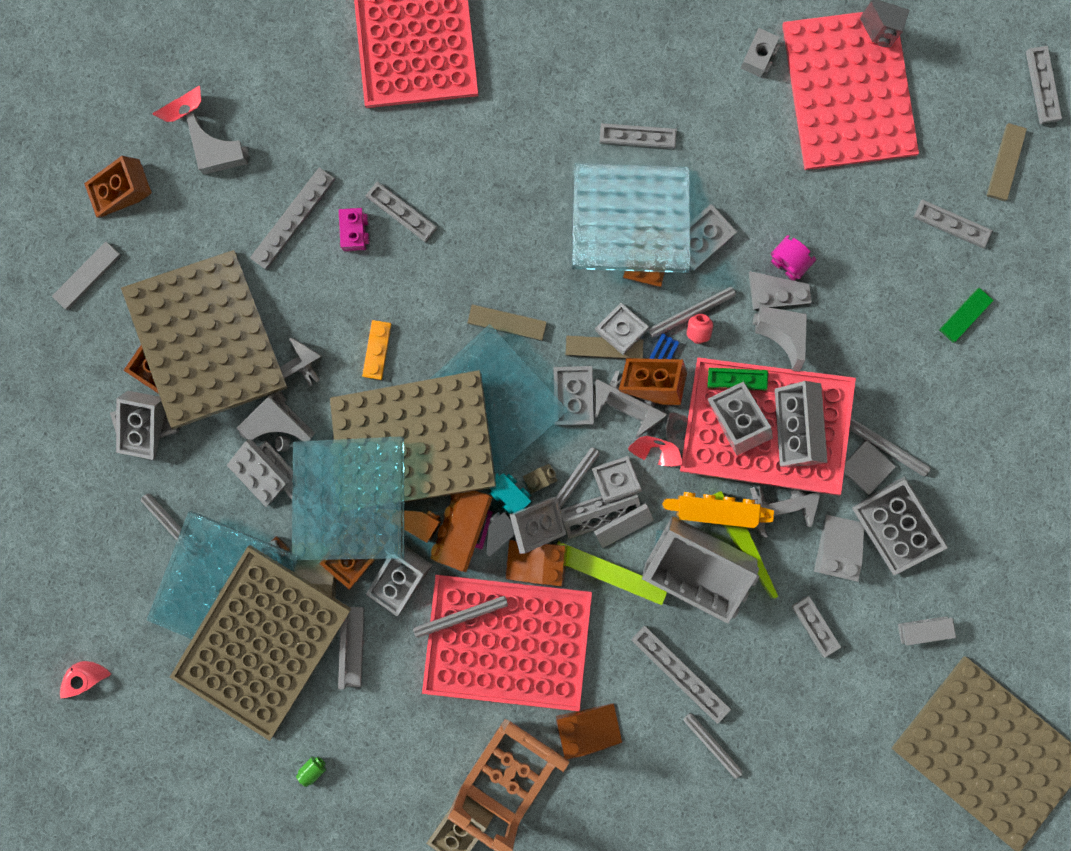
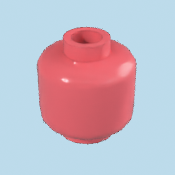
M697 314L691 317L687 327L688 338L697 344L710 340L713 331L712 320L705 314Z

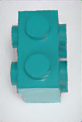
M497 473L495 475L496 487L490 488L492 490L490 494L497 501L501 499L506 504L504 508L510 514L524 509L531 502L529 499L531 495L524 488L520 490L515 485L517 481L510 474L506 476L504 473L501 475Z

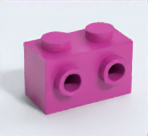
M362 208L339 209L340 247L343 251L366 250V244H369V234L365 233V226L368 225V215L364 214Z

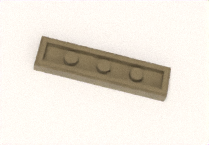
M1010 123L1006 125L987 197L1004 202L1008 199L1027 128Z
M472 305L467 323L542 341L547 322Z
M566 336L565 356L643 359V340L639 339L622 355L602 337Z

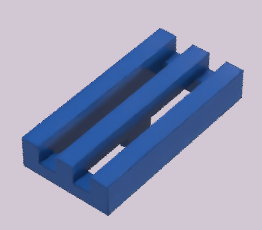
M662 333L649 359H654L663 340L667 342L658 359L663 358L670 343L674 345L666 358L671 359L679 342Z

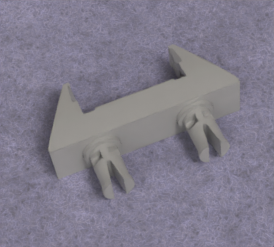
M290 338L289 340L299 357L280 367L283 378L286 379L296 372H301L310 387L313 385L311 377L316 382L320 381L311 365L322 356L294 338ZM281 391L275 393L283 402L287 401Z
M615 371L609 385L596 379L593 386L594 414L596 418L603 405L607 403L609 406L637 420H641L640 428L635 436L638 438L660 423L667 415L654 408L655 402L649 400L641 402L620 392L619 387L622 377L617 381L620 371Z
M762 485L757 486V492L754 487L750 488L755 504L774 510V516L802 509L806 526H812L820 493L806 494L803 493V490L790 488L792 494L790 499L768 504V502H765ZM765 522L759 523L755 529L762 537L766 538Z

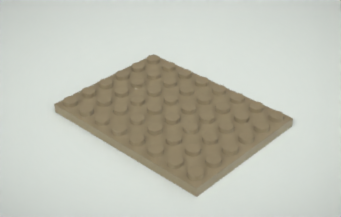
M234 250L121 287L172 430L287 389Z
M480 370L330 398L341 512L345 513L496 487Z
M249 545L170 675V678L270 741L352 609Z
M965 656L891 748L1014 851H1021L1071 787V742Z

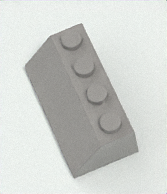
M802 381L776 388L775 402L780 467L811 466L827 463L821 383Z

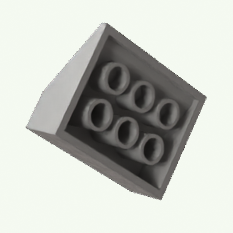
M906 476L887 485L852 507L893 575L948 548L946 540Z

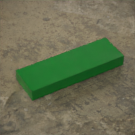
M977 288L944 323L939 331L952 343L956 342L994 300L981 288Z
M708 369L707 388L729 389L744 382L748 390L767 391L768 370Z

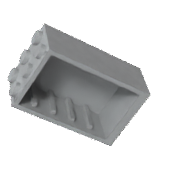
M672 516L645 563L642 579L729 623L731 618L737 616L740 603H744L747 600L749 588L756 585L759 579L757 574L759 568L757 567L756 558Z

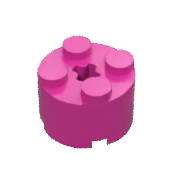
M787 235L771 252V263L778 269L783 267L787 271L785 273L786 276L794 281L796 278L800 279L815 263L816 258L813 256L811 259L808 255L811 251L797 239L789 240L790 236Z

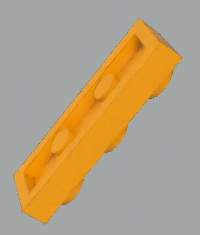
M372 320L362 377L382 380L391 323Z

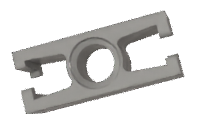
M947 616L898 624L900 640L905 645L956 638L953 618H948Z

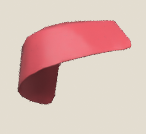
M200 86L155 111L153 115L166 122H174L195 110L201 103ZM182 105L190 107L188 113L179 114V109Z
M643 436L638 438L628 448L631 453L645 460L652 447H659L662 453L658 465H682L679 448L673 443L659 438ZM654 441H661L665 443V445L657 444Z
M78 662L72 665L64 675L60 688V698L79 695L99 681L109 677L111 673L103 666L94 662ZM75 676H79L83 680V685L79 689H74L71 686V680Z

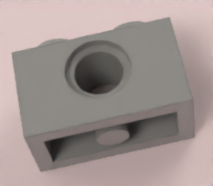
M758 28L740 69L758 77H761L763 72L768 73L772 64L769 59L771 55H776L780 46L777 44L779 36ZM758 52H763L765 56H760Z

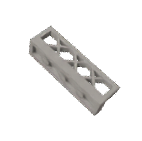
M637 494L608 504H604L602 496L561 509L560 512L567 535L571 539L607 525L631 512L626 511L628 506L635 504L636 508L640 507V502ZM611 512H618L614 517H607ZM593 518L599 519L596 523H589ZM580 525L578 529L570 531V526Z
M349 607L352 610L340 627L338 689L362 686L364 607Z

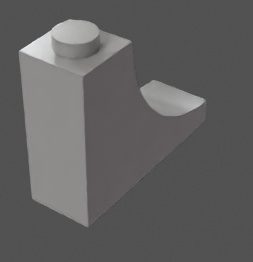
M194 113L186 115L198 169L204 175L248 164L249 151L247 146H244L240 140L222 141L215 139L204 132L199 119Z
M761 306L758 314L755 313L753 317L755 333L769 337L777 342L788 354L792 371L800 372L805 362L807 314Z
M275 393L270 394L237 427L239 434L248 440H253L268 432H284L294 435L304 443H307L315 434Z

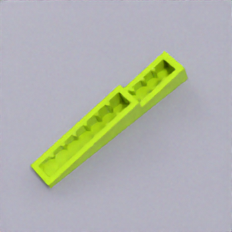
M722 491L712 494L715 495L716 500H723L724 495ZM723 525L737 548L757 559V567L759 568L757 573L759 576L758 580L771 598H777V592L747 527Z
M558 541L557 545L567 546L566 566L657 604H663L667 592L643 580L642 575Z

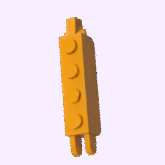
M684 492L683 496L678 495V499L666 498L662 503L663 508L666 510L677 511L676 515L680 520L755 528L759 523L773 522L774 510L760 507L759 504H755V500L743 499L742 503L735 502L733 497H723V500H716L715 495L703 494V498L695 497L696 493Z

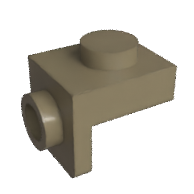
M550 464L523 476L531 494L557 482L556 473Z

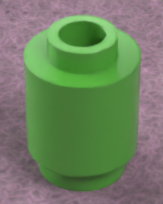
M312 756L298 770L296 778L299 783L304 787L312 785L326 771L324 760L318 756Z

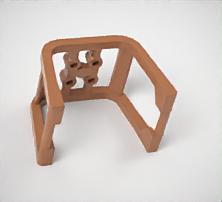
M505 719L460 787L447 819L494 851H513L518 825L553 769L557 767L564 772L570 761ZM505 734L547 761L539 775L530 770V766L527 763H521L515 759L511 752H504L497 747ZM492 754L501 759V763L504 766H509L505 769L504 775L500 769H493L486 764ZM480 771L489 775L493 783H499L505 787L509 794H517L523 798L515 813L472 785ZM516 771L520 777H528L534 781L528 792L519 787L518 781L513 779ZM466 796L509 824L505 837L496 834L494 839L470 824L472 817L462 808Z

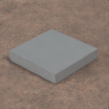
M620 303L595 328V332L624 355L650 327L625 305Z
M865 440L845 461L844 473L867 495H870L895 466L868 440Z
M629 456L592 468L604 504L642 492Z

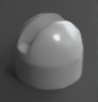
M278 436L275 441V448L277 451L286 452L291 448L289 445L292 441L288 437Z

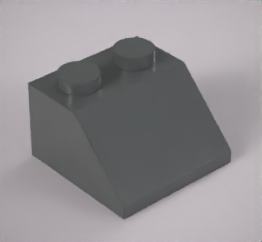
M871 0L861 14L860 20L872 42L877 43L881 47L891 48L903 32L910 10L881 0Z
M498 512L490 519L492 523L488 528L487 555L489 557L515 535L511 519L505 512L502 514Z

